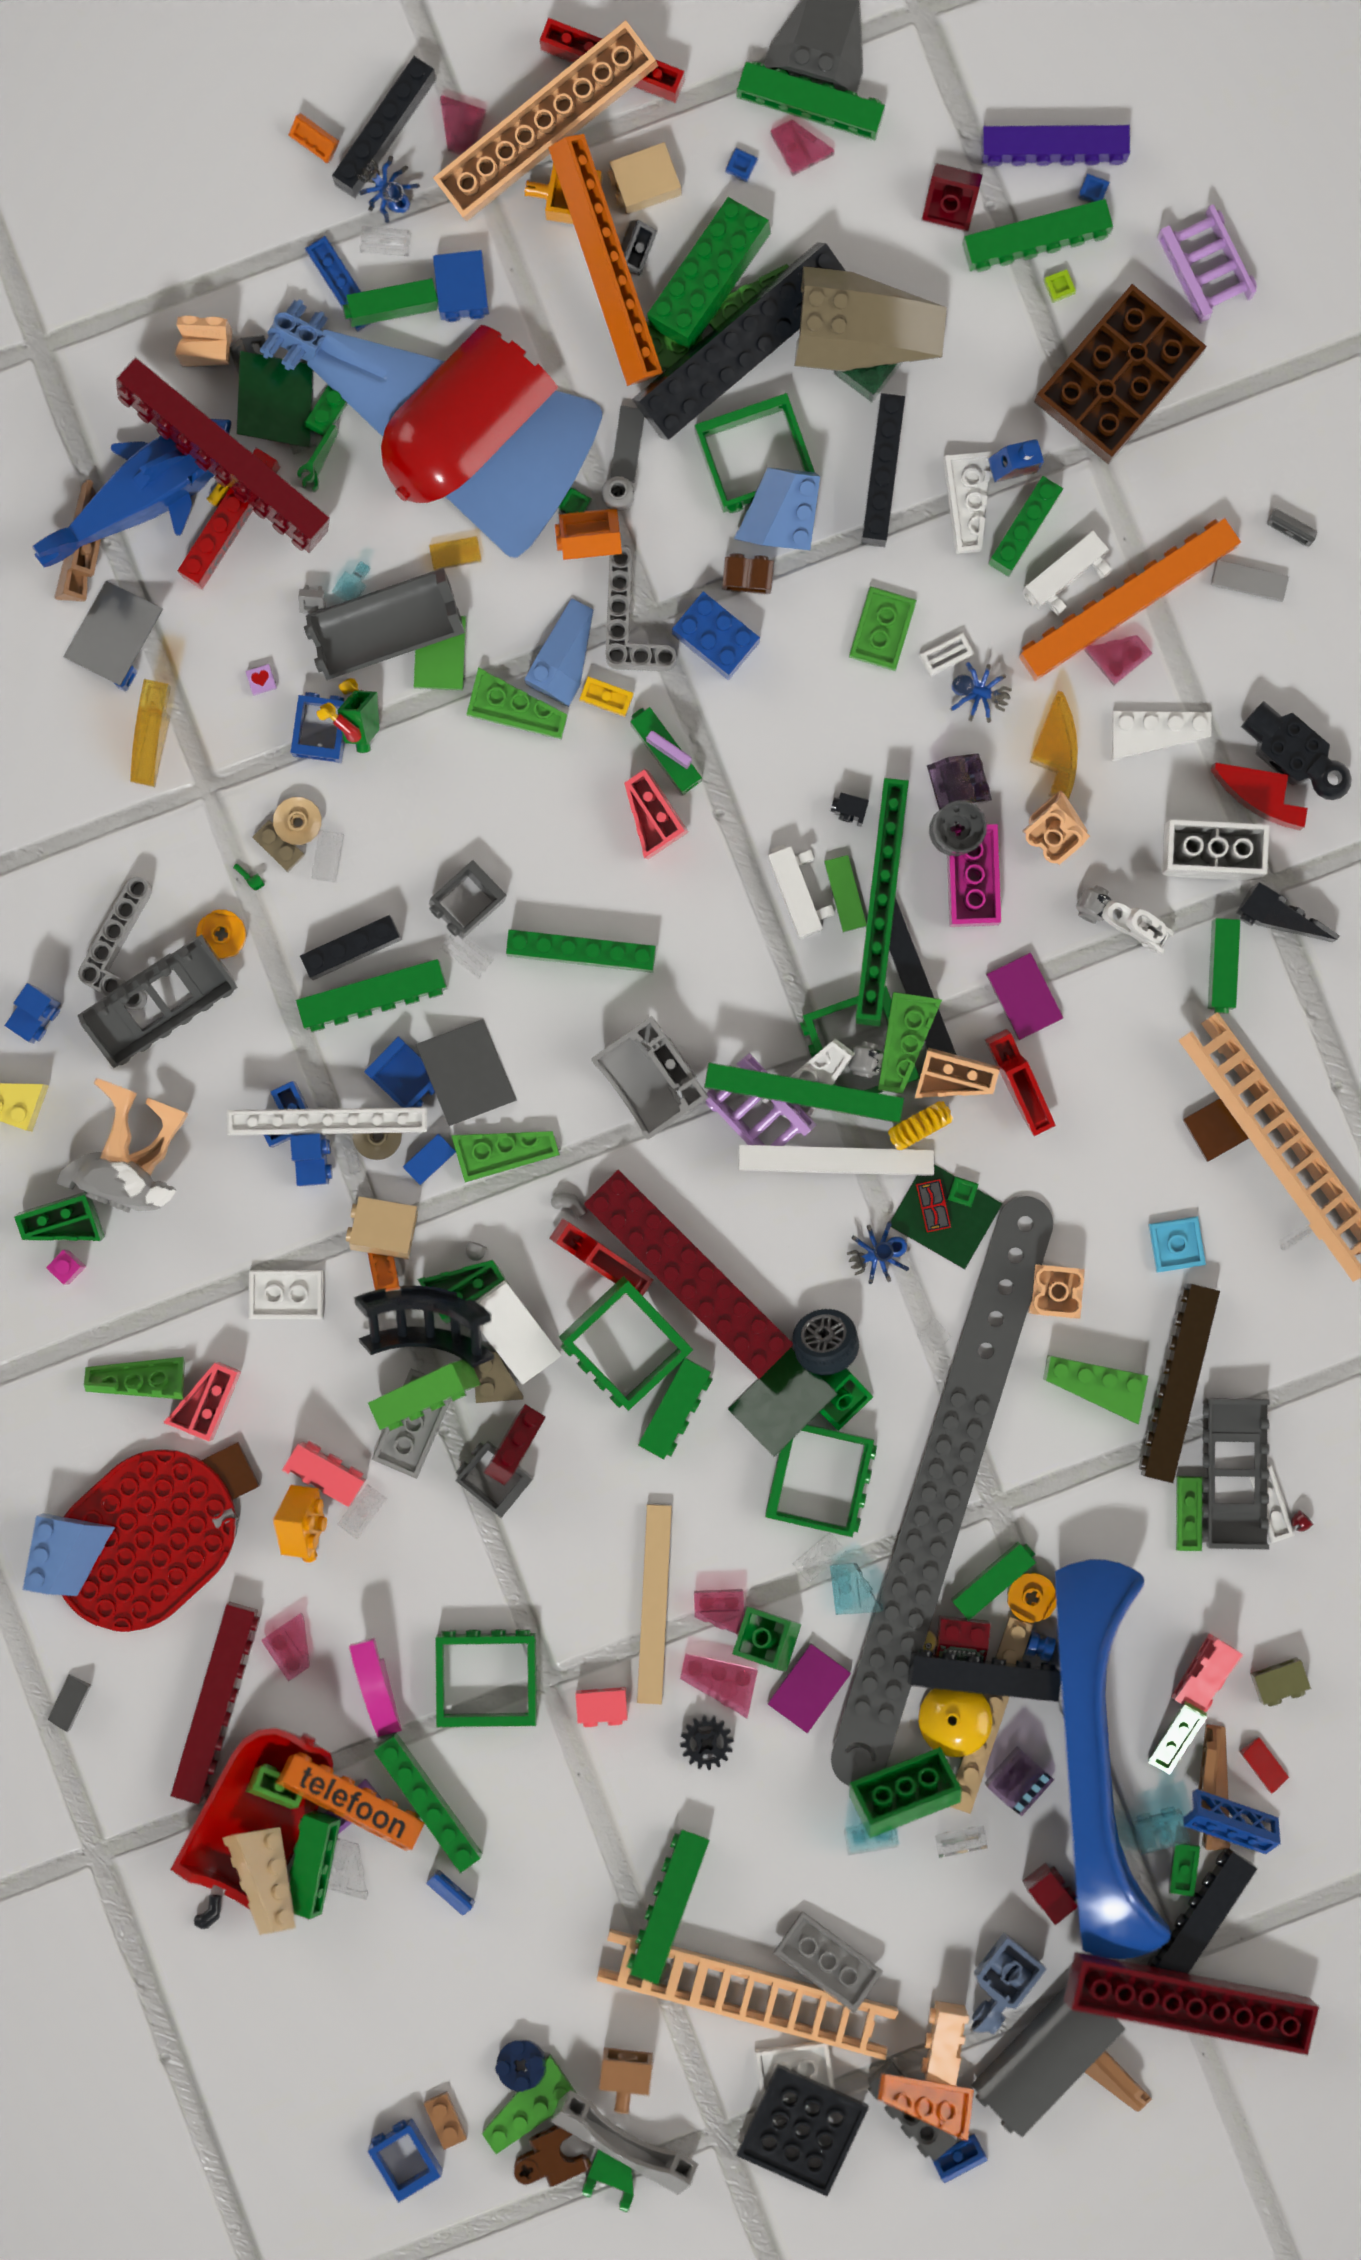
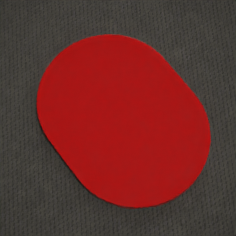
M168 1449L138 1453L111 1469L75 1502L64 1515L66 1518L115 1527L78 1596L62 1595L70 1608L84 1620L95 1626L119 1632L147 1629L161 1623L174 1614L220 1571L232 1550L236 1535V1519L232 1517L225 1519L219 1528H216L212 1519L221 1517L224 1511L232 1508L236 1516L233 1500L222 1479L211 1467L197 1457L185 1452Z

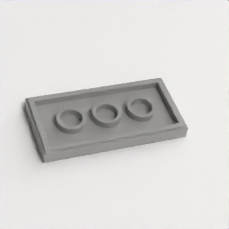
M411 1368L404 1385L426 1374ZM451 1399L444 1401L445 1406L437 1410L431 1411L429 1408L423 1411L424 1416L416 1420L410 1421L409 1418L403 1420V1426L390 1431L388 1427L385 1428L372 1460L417 1479Z
M803 1911L773 1952V1954L853 2013H856L883 1972V1970Z

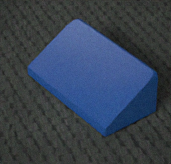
M437 1134L403 1168L421 1185L451 1158L456 1151L440 1134Z
M437 1869L427 1881V1885L461 1915H465L473 1908L474 1900L440 1870Z
M973 2134L968 2137V2141L962 2140L954 2144L933 2163L943 2183H947L985 2163L988 2159L977 2137Z

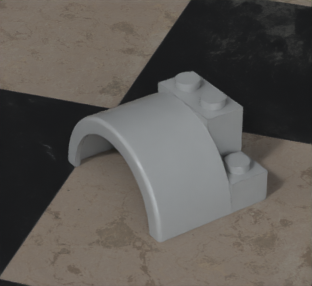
M653 1016L646 1019L591 1059L624 1101L646 1139H650L709 1098L696 1079L697 1077L671 1039L665 1035ZM643 1043H647L651 1049L648 1051ZM680 1090V1092L682 1093V1098H680L677 1091Z

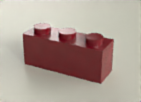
M525 1404L514 1418L483 1473L505 1486L515 1473L546 1416Z

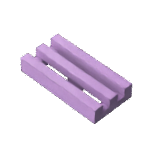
M651 731L646 737L647 743L685 769H688L692 763V757L656 732Z

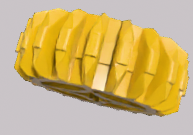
M938 1101L890 1128L888 1134L896 1149L903 1150L950 1124L953 1117L944 1101Z

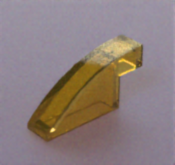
M148 679L143 681L132 749L130 782L151 787L156 785L171 717L166 712L171 686L167 683Z
M1058 690L1029 763L1057 773L1048 796L1053 797L1061 790L1069 800L1077 770L1078 746L1071 710L1064 693Z

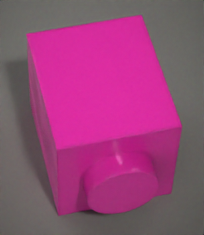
M62 1250L46 1268L63 1285H69L86 1266L69 1250Z

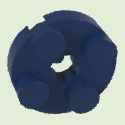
M516 2040L508 2043L500 2051L495 2066V2071L500 2081L513 2091L524 2092L535 2088L541 2083L546 2074L544 2052L536 2043L530 2040ZM524 2059L527 2070L517 2071L516 2061Z

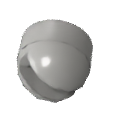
M469 1241L466 1247V1254L471 1260L478 1261L484 1257L487 1247Z

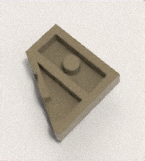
M492 1352L494 1359L474 1367L481 1384L475 1387L476 1403L524 1399L522 1392L497 1352Z

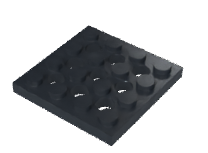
M777 2064L740 2143L736 2156L827 2197L864 2120L869 2105ZM792 2092L797 2096V2100L794 2103H787L783 2100V2096L786 2093ZM809 2103H816L820 2106V2109L817 2113L812 2114L806 2110V2106ZM833 2113H839L843 2119L840 2123L833 2124L829 2121V2116ZM776 2115H783L787 2121L783 2125H776L773 2122V2118ZM799 2125H806L810 2129L809 2133L804 2136L798 2135L795 2130ZM823 2135H828L832 2138V2142L827 2146L819 2144L818 2139ZM766 2137H773L777 2143L775 2146L768 2148L763 2145L762 2141ZM789 2147H795L799 2150V2154L794 2158H790L785 2154V2151ZM817 2157L822 2161V2164L817 2168H812L808 2165L809 2159Z

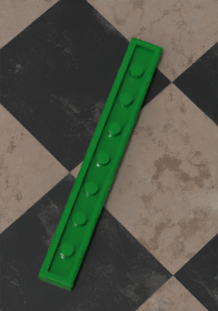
M708 1063L704 1088L895 1123H900L904 1098L715 1063Z

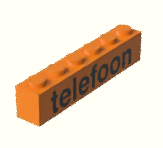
M303 1753L288 1757L276 1782L277 1784L404 1851L413 1849L425 1824L419 1819L420 1816L411 1810L404 1812L397 1808L398 1804L387 1798L382 1800L376 1797L377 1793L367 1787L361 1789L355 1786V1781L349 1777L342 1775L340 1778L334 1775V1770L326 1765L320 1764V1766L313 1764L311 1762L312 1758Z

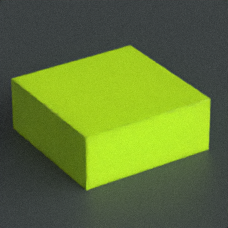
M1067 269L1045 277L1043 280L1052 303L1076 293Z

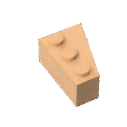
M928 1048L915 1098L993 1094L1000 1067Z
M935 2001V2007L930 2008L928 2022L932 2023L931 2033L927 2032L925 2037V2048H928L927 2058L923 2057L921 2063V2073H924L925 2080L928 2082L956 2086L961 2061V2047L965 2041V2036L963 2035L964 2027L969 2021L965 2005Z

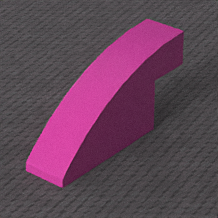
M375 1638L350 1644L349 1649L359 1686L377 1737L402 1731L384 1658L380 1659Z

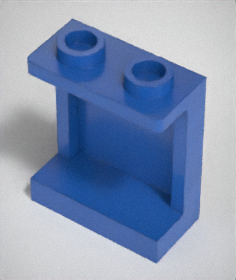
M482 250L433 255L441 320L456 322L464 317L481 319L484 318V315H489Z
M399 1036L364 1071L401 1108L422 1107L424 1104L422 1099L428 1093L431 1096L435 1093L421 1057Z

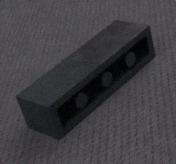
M388 915L300 955V958L309 978L315 980L397 943L402 938L392 917Z

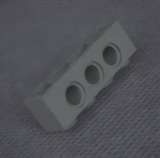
M891 2059L868 2078L870 2085L868 2090L876 2100H878L881 2074L905 2077ZM888 2104L884 2107L893 2120L897 2117L903 2124L900 2128L909 2139L911 2137L915 2138L919 2143L917 2148L925 2158L930 2156L933 2161H936L957 2142L956 2137L913 2116L908 2117L904 2115L903 2111ZM925 2126L933 2128L932 2133L927 2136L920 2134V2130Z

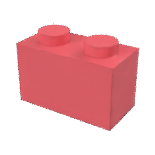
M626 1687L576 1690L578 1724L583 1723V1727L598 1726V1722H608V1725L612 1726L623 1724V1721L628 1718Z

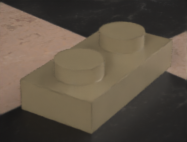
M270 820L252 837L287 872L305 856L299 848L284 842L276 834L273 823Z

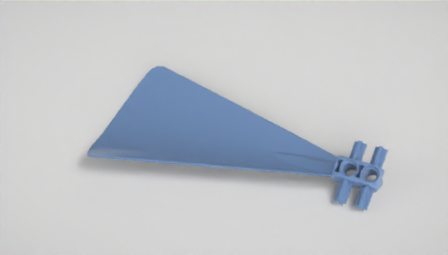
M300 299L298 301L294 300L286 312L275 315L273 324L268 330L269 337L260 349V352L264 354L263 357L267 359L268 357L272 358L281 346L288 350V353L281 362V364L285 365L286 370H294L301 359L308 361L307 365L333 390L339 392L341 397L382 436L384 435L385 427L395 412L445 362L326 329L321 331L328 321V318L324 316L325 313L322 311L319 313L315 312L307 323L299 319L307 306L303 305V301ZM555 391L468 481L445 497L506 555L514 558L519 557L533 545L574 483L593 445L602 420L600 406L592 400Z

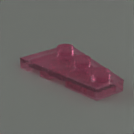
M685 1653L680 1679L748 1719L758 1669Z

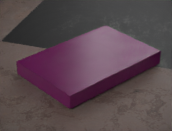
M1031 953L986 974L1018 1040L1063 1019Z
M810 1643L767 1704L808 1734L851 1672Z

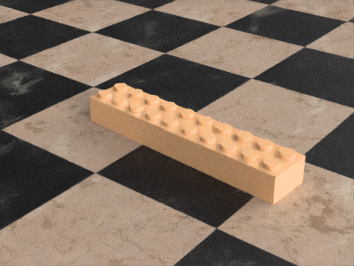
M625 20L440 171L433 179L460 215L468 221L550 154L549 146L565 137L573 136L658 67L655 58Z

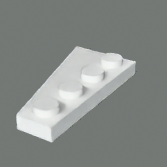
M992 451L945 455L943 457L956 554L980 552L982 550L985 506H987L988 497L987 486L990 478L988 459L992 456Z
M1113 711L1112 761L1208 739L1211 737L1212 712Z
M834 1039L790 1077L834 1085L855 1053ZM762 1100L769 1107L774 1108L771 1100ZM799 1105L810 1118L817 1109Z

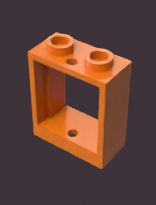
M617 509L559 514L560 524H555L557 551L563 552V560L622 554Z

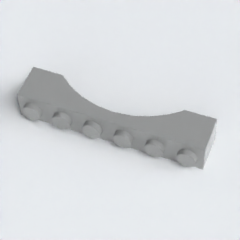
M572 2090L559 2099L551 2118L552 2123L677 2195L687 2189L692 2183L698 2167L697 2162L678 2151L657 2147L627 2134L607 2120L591 2101Z

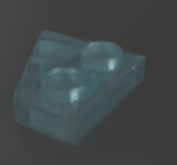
M857 1563L830 1565L836 1615L884 1611L883 1605L878 1603L873 1595V1589L869 1582L863 1578V1573Z

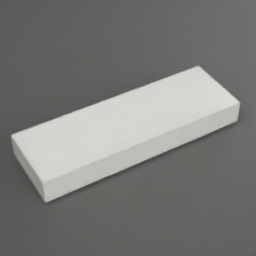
M1270 1464L1267 1465V1469H1269V1479H1267V1493L1269 1494L1267 1518L1269 1519V1529H1267L1270 1543H1274L1295 1536L1273 1467ZM1249 1477V1480H1250V1483H1251V1486H1252V1489H1253V1492H1254V1478H1255V1477Z

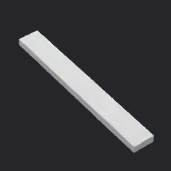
M427 1107L227 1110V1135L427 1132Z
M739 1145L738 1171L934 1175V1150Z

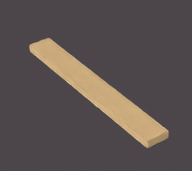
M647 1504L637 1703L662 1704L672 1505Z

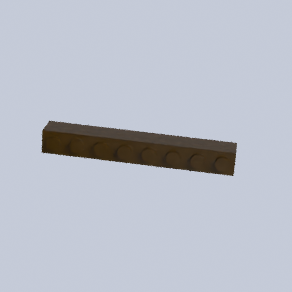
M1187 1284V1288L1183 1287L1180 1302H1183L1181 1312L1177 1311L1174 1326H1177L1175 1336L1171 1335L1168 1345L1171 1354L1169 1360L1165 1359L1163 1365L1164 1382L1163 1384L1160 1383L1157 1389L1156 1397L1160 1399L1158 1407H1154L1150 1420L1154 1422L1152 1431H1148L1145 1438V1446H1148L1146 1456L1142 1455L1139 1463V1470H1142L1141 1475L1174 1483L1220 1295L1219 1290L1195 1284Z

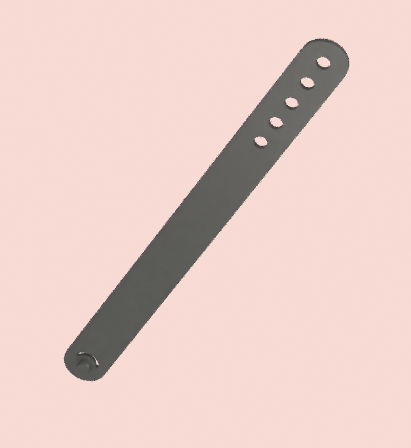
M1022 1196L1012 1199L1001 1209L831 1753L832 1769L837 1778L847 1786H849L850 1782L886 1769L911 1689V1685L908 1683L911 1652L918 1653V1649H923L1031 1302L1035 1264L1042 1265L1052 1234V1214L1042 1201L1034 1197ZM1022 1216H1028L1033 1221V1227L1028 1232H1023L1018 1227V1220ZM1019 1248L1023 1252L1021 1262L1012 1263L1008 1259L1010 1249ZM1007 1279L1012 1282L1013 1291L1009 1295H1003L999 1292L998 1284L1001 1280ZM993 1311L1000 1312L1004 1318L1003 1323L998 1327H994L988 1322V1316ZM989 1343L993 1346L994 1352L990 1358L985 1359L979 1355L978 1348L981 1344ZM853 1743H865L874 1750L876 1760H872L868 1750L863 1747H854L849 1752H846L845 1749Z

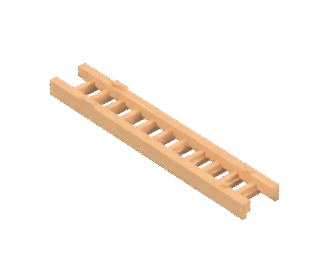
M1215 1013L1201 1023L1213 1039L1203 1047L1192 1031L1178 1041L1311 1223L1309 1226L1318 1239L1324 1241L1353 1282L1360 1279L1361 1264L1355 1255L1361 1253V1209L1219 1013ZM1215 1050L1220 1054L1223 1053L1227 1059L1220 1066H1217L1210 1056ZM1234 1068L1242 1080L1232 1087L1224 1075ZM1247 1088L1256 1099L1248 1107L1239 1097ZM1262 1108L1271 1120L1263 1128L1253 1116ZM1275 1128L1278 1129L1286 1140L1278 1148H1276L1267 1135ZM1290 1147L1300 1160L1293 1168L1289 1166L1281 1155ZM1303 1168H1306L1315 1180L1307 1188H1305L1296 1175ZM1319 1187L1329 1200L1321 1209L1311 1196ZM1333 1208L1336 1209L1339 1216L1344 1220L1336 1229L1326 1217V1214ZM1348 1228L1359 1241L1351 1249H1349L1340 1236Z
M614 1929L609 1930L607 1941L625 1945V1953L619 1972L599 1967L596 1981L886 2060L887 2046L870 2042L868 2039L872 2036L875 2014L895 2020L898 2015L897 2007L864 1999L858 2010L868 2012L861 2039L844 2035L850 2010L844 2005L837 2032L822 2029L820 2025L826 2002L842 2004L817 1985L676 1946L671 1947L668 1956L674 1959L667 1986L659 1983L656 1985L629 1975L630 1969L626 1966L631 1953L635 1954L636 1949L639 1947V1944L635 1943L637 1936ZM684 1962L698 1965L691 1992L677 1989ZM708 1968L723 1972L717 1999L701 1995ZM731 1975L748 1979L741 2006L724 2002ZM755 1981L771 1986L765 2013L748 2008ZM779 1988L796 1992L789 2019L772 2015ZM802 1995L820 1999L813 2026L796 2021Z

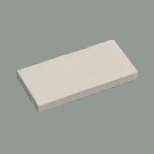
M505 1280L475 1301L491 1313V1322L480 1326V1331L522 1385L562 1356Z

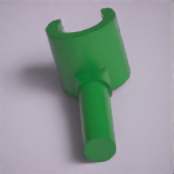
M238 863L234 865L233 868L244 877L253 890H259L265 885L258 873L251 877Z

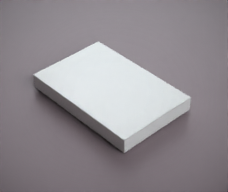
M249 1270V1319H323L324 1270Z
M812 2041L754 2050L761 2098L777 2064L835 2089L828 2044ZM789 2092V2093H786V2094L783 2096V2098H790V2097H797V2096H796L794 2093Z

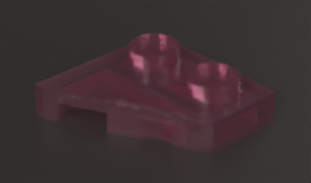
M441 95L440 101L448 151L461 155L477 142L486 115V109Z
M793 120L770 131V135L792 176L834 155L833 148Z
M1138 635L1121 640L1108 641L1099 645H1090L1084 649L1113 686L1153 654Z
M743 1589L694 1591L695 1618L704 1622H710L715 1627L722 1630L726 1629L738 1636L744 1619Z
M302 1612L261 1640L288 1681L310 1667L304 1615Z

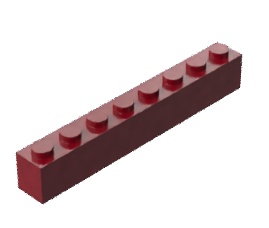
M234 1602L226 1604L170 1795L171 1797L198 1805L202 1802L203 1798H208L211 1785L207 1783L210 1774H215L218 1761L214 1759L217 1750H222L225 1741L222 1732L224 1726H229L232 1717L229 1708L231 1702H236L239 1693L236 1684L238 1679H242L245 1673L246 1665L243 1664L245 1655H249L253 1645V1641L250 1640L252 1631L256 1632L260 1622V1617L257 1616L258 1609Z

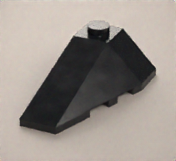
M1260 882L1250 888L1236 912L1241 916L1240 920L1250 926L1255 924L1329 942H1334L1340 937V935L1313 918L1306 919L1304 910L1299 907L1286 905L1287 899Z

